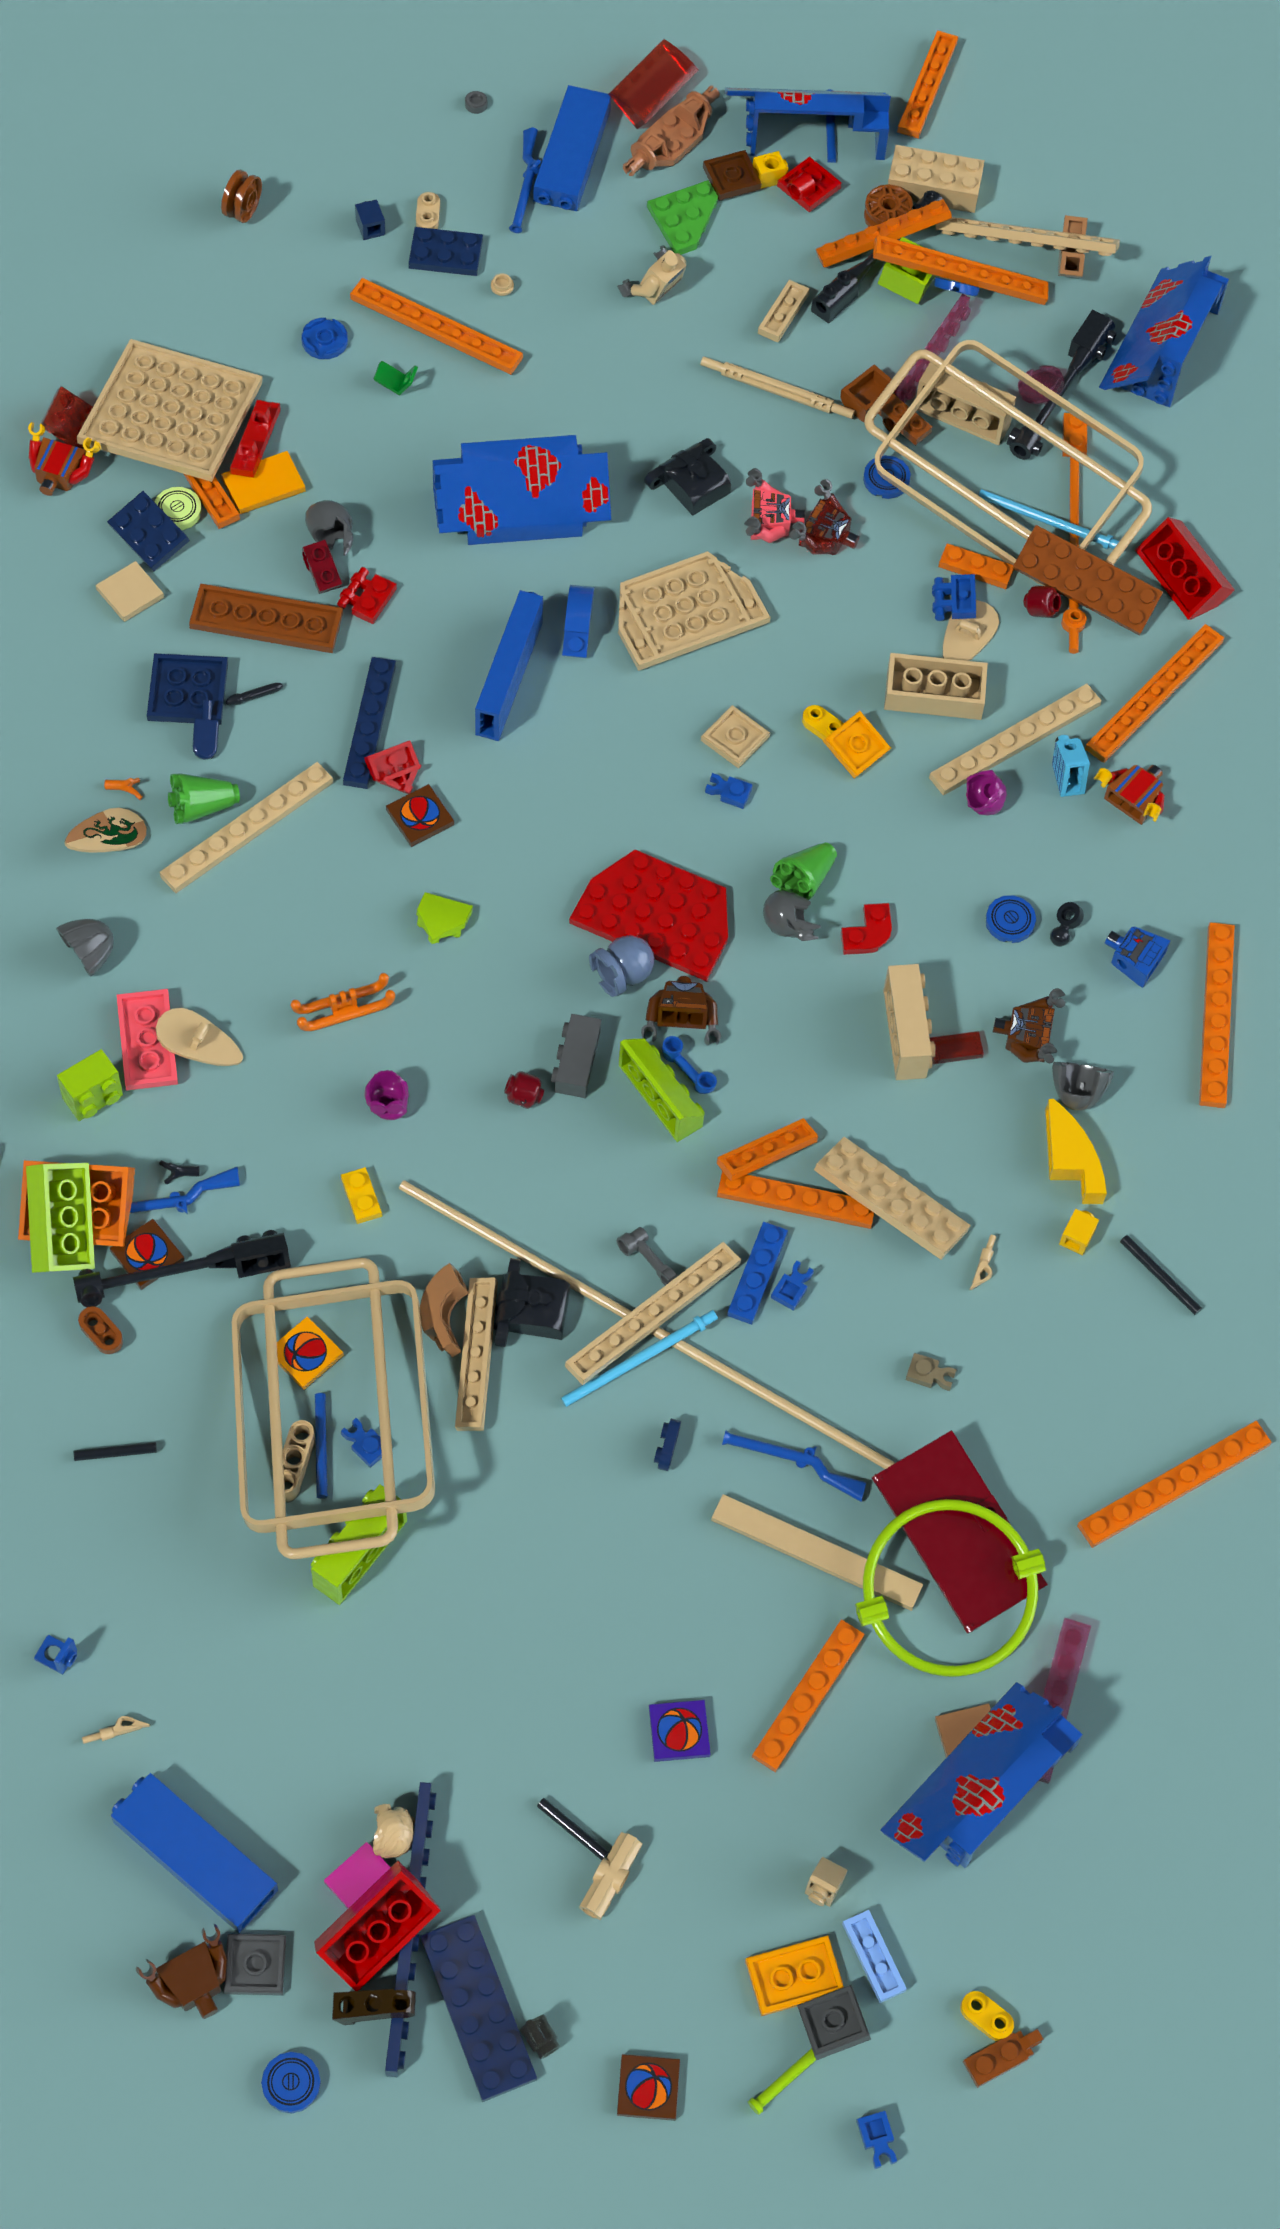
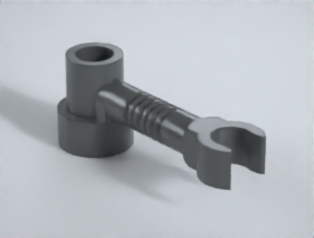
M638 1227L631 1233H625L618 1237L617 1245L626 1256L639 1251L656 1270L657 1275L665 1286L677 1277L676 1273L666 1264H663L645 1243L649 1237L642 1227Z

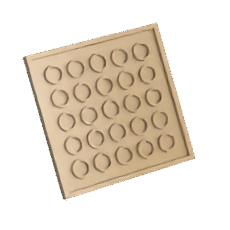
M130 339L77 436V443L83 445V441L89 437L92 439L90 447H93L95 441L100 443V450L212 482L263 383L262 376Z

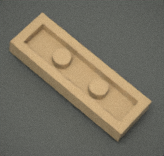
M789 280L758 327V334L778 343L808 297L810 288Z

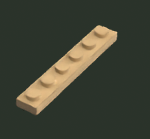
M496 1277L470 1278L455 1420L457 1431H484L498 1288Z

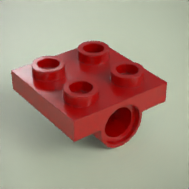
M809 156L778 180L777 187L808 212H811L840 190L842 182Z

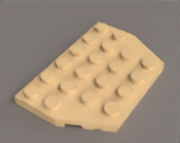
M707 551L621 582L618 634L638 671L770 623V615L751 581L731 571L730 566L718 561L717 557Z

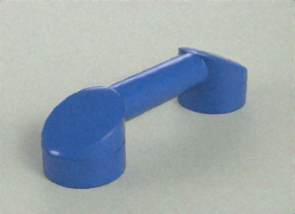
M675 1036L665 1038L661 1048L663 1057L667 1061L675 1063L695 1084L694 1089L696 1092L707 1094L714 1091L717 1084L715 1075L711 1072H701L699 1074L681 1055L683 1042Z

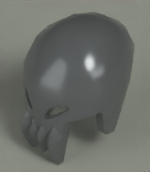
M323 500L311 505L305 513V523L313 539L316 542L326 540L329 550L333 549L336 539H343V556H346L353 542V534L351 532L353 523L349 512L344 506L332 500Z
M783 889L775 891L768 896L764 903L763 916L773 933L783 937L798 938L801 941L818 939V936H813L815 929H819L821 926L806 922L804 919V909L811 905L808 899Z

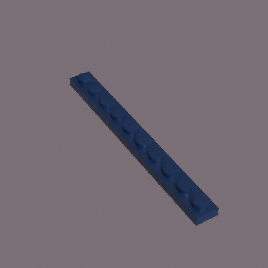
M420 1782L409 1872L426 1889L427 1877L421 1876L423 1866H428L430 1849L425 1848L426 1838L432 1837L433 1821L428 1820L429 1810H435L437 1793L432 1792L431 1783ZM416 1934L399 1951L395 1990H408L409 1981L415 1980L416 1963H411L412 1952H418L420 1934ZM391 2018L385 2067L387 2077H398V2069H404L406 2051H401L402 2039L407 2040L409 2032V2022L404 2021L405 2018Z

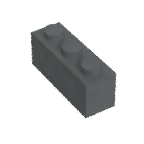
M571 1013L569 1023H564L562 1037L565 1038L564 1045L559 1044L557 1060H560L559 1068L554 1067L551 1082L555 1083V1093L581 1098L586 1097L601 1033L602 1019Z

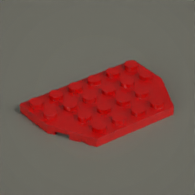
M633 850L590 880L569 918V923L612 942L619 937L627 935L637 936L648 942L654 953V960L707 982L728 942L726 887L638 850Z

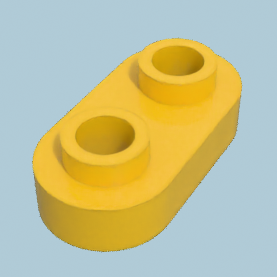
M818 705L808 706L803 712L802 723L804 727L822 740L834 732L831 728L837 729L844 724Z
M972 1991L963 1998L960 2006L963 2017L990 2039L999 2041L1012 2033L1014 2021L1011 2015L984 1993ZM971 2002H979L981 2004V2009L974 2010L971 2006ZM995 2020H1002L1005 2027L1002 2029L997 2028Z

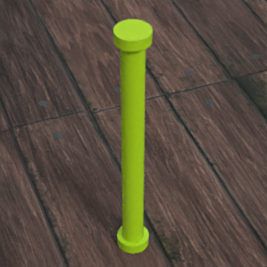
M812 2048L755 2099L752 2097L747 2101L757 2115H760L764 2111L763 2107L816 2061Z

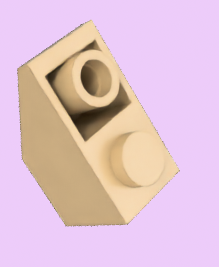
M822 1857L809 1878L805 1894L809 1896L808 1899L816 1905L824 1906L825 1904L830 1907L848 1870Z

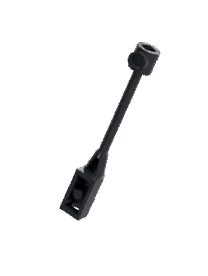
M927 191L914 204L913 209H919L943 198L935 191ZM873 253L863 262L848 270L839 272L831 283L825 285L823 290L813 298L811 312L829 324L858 297L859 284L869 271V268L878 261V259L873 258Z
M1092 309L1071 340L1068 356L1073 359L1067 373L1060 382V386H1057L1055 393L1059 396H1063L1075 376L1085 367L1093 363L1095 359L1102 360L1107 350V347L1104 346L1105 343L1111 345L1114 342L1117 332L1114 331L1115 324L1109 317ZM1048 400L1035 421L1043 426L1057 404ZM1023 426L1021 429L1014 427L1006 443L1010 446L1012 454L1023 460L1029 459L1032 454L1038 456L1043 447V443L1040 442L1041 436L1026 426Z
M267 1230L263 1233L262 1237L251 1239L247 1235L237 1238L236 1243H231L230 1246L206 1255L203 1258L101 1279L100 1272L83 1269L79 1272L78 1276L73 1277L78 1303H81L84 1307H96L102 1302V1298H105L104 1289L208 1267L209 1269L236 1268L238 1278L290 1268L291 1264L284 1232L277 1233L275 1230Z

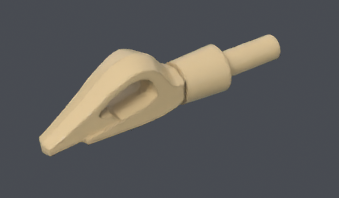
M990 1235L986 1248L982 1249L980 1261L972 1281L973 1284L969 1290H973L975 1287L986 1282L993 1275L989 1263L994 1253L992 1248L996 1240L995 1235ZM983 1271L988 1273L984 1279L980 1280V1275Z
M121 1716L113 1727L99 1729L100 1732L82 1737L83 1744L102 1739L103 1742L114 1738V1736L150 1727V1724L129 1716ZM123 1721L133 1722L131 1726H122Z

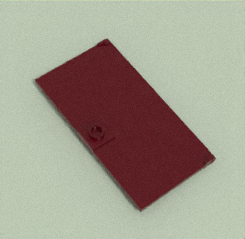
M952 1430L871 1477L895 1517L925 1502L954 1499L981 1505L995 1512L1009 1523L1005 1513L989 1491ZM943 1510L918 1516L902 1526L967 1634L1027 1598V1579H1018L1012 1565L1011 1557L1018 1555V1552L1009 1538L989 1521L967 1512ZM1041 1573L1037 1574L1039 1591L1048 1584Z

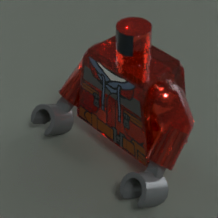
M828 479L820 481L821 485L816 486L814 489L815 494L824 496V499L820 498L805 524L798 521L792 525L793 530L790 531L789 535L793 540L799 538V546L805 547L813 555H836L842 544L855 549L860 536L850 532L852 519L835 495L830 493L832 490L831 482Z

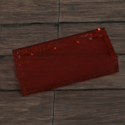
M663 39L609 93V96L636 129L645 125L699 69L683 52Z

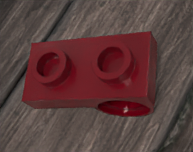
M326 540L304 546L302 548L303 560L306 568L311 572L318 593L321 594L342 587L341 579Z

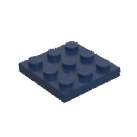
M154 653L147 721L194 723L196 718L202 719L203 700L213 701L212 719L218 720L219 725H222L228 657Z

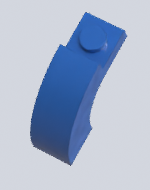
M570 585L562 656L587 658L594 587Z

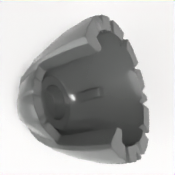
M79 919L64 923L56 928L66 946L74 948V952L81 959L85 966L84 969L90 977L102 967L113 949V934L109 927L99 920Z
M1053 1062L1052 1066L1054 1085L1060 1100L1069 1109L1083 1111L1094 1106L1105 1094L1113 1077L1112 1070L1085 1064L1079 1066L1078 1063Z

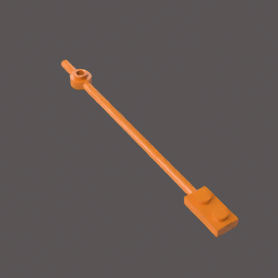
M1064 413L1062 439L1087 455V424L1070 413ZM1062 451V456L1070 457V523L1079 526V462ZM1070 533L1069 542L1079 547V536ZM1069 599V609L1064 612L1061 625L1065 631L1069 632V652L1076 654L1079 651V632L1084 629L1087 618L1085 613L1079 609V603Z

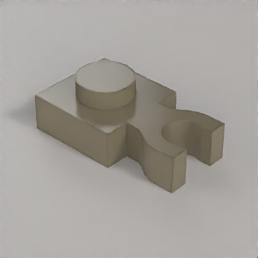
M914 1353L906 1380L931 1388L934 1382L942 1389L950 1391L952 1382L945 1381L943 1377L950 1376L954 1378L957 1369L951 1367L939 1368V1360Z

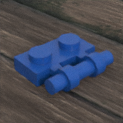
M975 574L951 575V583H944L942 577L934 579L932 595L935 597V602L932 604V611L937 621L944 620L945 613L952 611V619L976 618ZM951 594V600H944V596Z

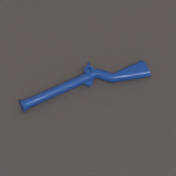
M534 127L523 131V161L527 164V169L523 174L524 181L513 224L509 227V230L513 233L522 232L521 225L534 174H538L539 164L542 162L532 157L538 130Z
M238 1167L197 1182L183 1196H180L178 1192H172L168 1198L132 1202L130 1213L176 1207L178 1212L188 1214L187 1205L192 1204L203 1191L240 1186Z
M727 1430L725 1431L722 1445L729 1444L795 1461L799 1468H804L806 1464L811 1465L823 1482L862 1502L866 1482L829 1473L821 1459L815 1456L816 1447H808L804 1452L730 1434Z

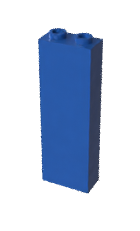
M568 85L534 184L533 202L565 210L578 211L611 111V94Z
M522 590L518 593L475 707V735L495 741H499L543 624V596Z
M149 1773L146 1778H139L132 1787L133 1792L126 1799L121 1798L112 1808L111 1818L113 1823L240 1934L278 1891L277 1883L153 1774Z

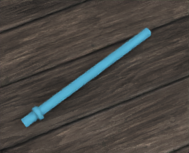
M983 489L979 492L978 496L987 502L1085 538L1091 531ZM1097 533L1092 540L1103 545V548L1107 550L1109 548L1114 549L1119 543L1118 540L1113 539V536L1109 534L1105 536Z
M711 1310L701 1317L697 1315L691 1323L561 1397L563 1404L566 1407L696 1331L702 1332L706 1329L705 1326L718 1319L714 1310Z

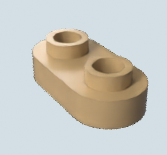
M432 192L422 193L417 200L416 227L438 229L440 198Z

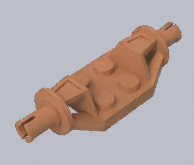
M711 85L702 94L696 91L690 92L684 101L668 110L639 137L638 141L632 144L631 154L633 157L623 164L625 173L633 176L641 167L646 170H652L656 166H674L702 141L707 120L712 115L710 104L720 97L718 89Z

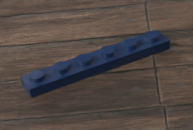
M371 658L344 773V786L368 789L371 774L364 757L375 754L377 751L395 673L396 660Z

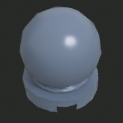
M627 935L615 939L608 946L607 951L603 948L595 950L589 955V963L592 972L597 970L603 980L599 982L600 986L608 995L614 997L623 994L626 991V985L633 986L642 983L651 974L654 965V953L648 942L637 936Z

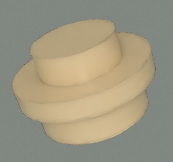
M497 274L491 281V290L496 295L505 296L514 289L513 280L507 274Z

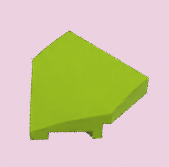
M425 892L417 908V925L423 928L429 935L428 940L431 944L439 943L440 938L448 936L458 938L461 935V929L465 928L472 914L473 906Z

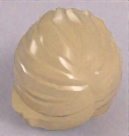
M390 1804L376 1806L374 1813L377 1814V1830L374 1834L373 1852L382 1858L400 1857L407 1853L413 1844L415 1819L403 1807H395L392 1810Z

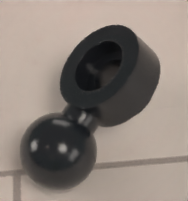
M1066 902L1057 911V920L1060 926L1054 928L1050 933V940L1056 946H1065L1070 940L1069 929L1076 928L1083 921V910L1076 903Z

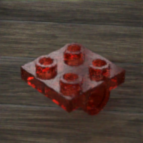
M60 386L41 424H43L45 430L68 445L84 449L82 444L77 443V436L93 406Z

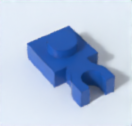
M712 773L710 782L717 785L711 786L707 784L705 793L721 795L720 801L744 809L753 784L730 776L728 781H725L719 775Z
M797 1260L793 1265L792 1275L789 1276L784 1273L771 1294V1299L793 1311L807 1291V1285L803 1283L809 1281L814 1272L809 1267L807 1273L800 1274L798 1270L801 1262Z
M355 1418L352 1424L357 1428V1431L350 1433L346 1428H343L341 1435L346 1440L354 1442L351 1446L352 1450L371 1468L382 1458L381 1439L372 1428L365 1432L362 1423Z
M886 2111L858 2118L856 2122L865 2150L873 2148L874 2168H881L879 2156L882 2154L889 2157L891 2165L897 2163L894 2151L888 2146V2143L894 2141Z

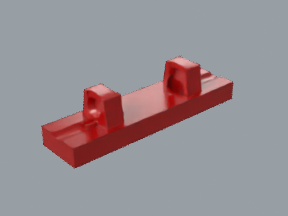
M256 401L230 466L231 474L255 477L281 410L280 403Z

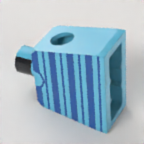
M1060 735L1055 739L1052 761L1060 796L1085 794L1090 765L1085 749L1080 739H1070L1068 735Z

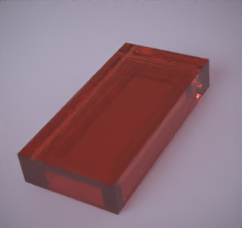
M979 1031L930 1037V1042L934 1041L935 1057H932L933 1064L978 1059L984 1056Z

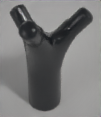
M162 1160L159 1162V1165L171 1171L168 1178L164 1180L167 1185L178 1177H199V1166L175 1165Z

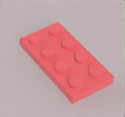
M168 989L117 994L126 1091L178 1085L175 1054L169 1052L160 1044L155 1030L158 1019L164 1012L170 1010Z

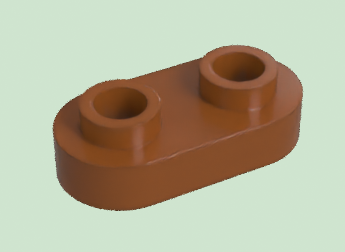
M93 1306L81 1311L78 1318L80 1328L97 1349L104 1354L118 1352L123 1345L122 1334L100 1308ZM92 1320L97 1321V1324L94 1326L88 1325ZM108 1339L114 1340L111 1345L105 1344V1341Z

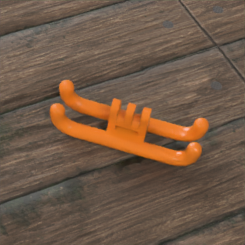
M381 973L379 979L372 984L356 989L350 988L346 992L340 991L336 995L330 994L329 997L310 1003L301 1004L299 1000H293L291 1008L297 1014H308L328 1007L331 1008L333 1014L313 1021H307L306 1018L299 1017L297 1020L298 1027L303 1031H315L386 1009L395 1000V992L392 990H388L385 997L381 1000L359 1007L357 1006V999L384 989L388 984L389 976L386 973Z

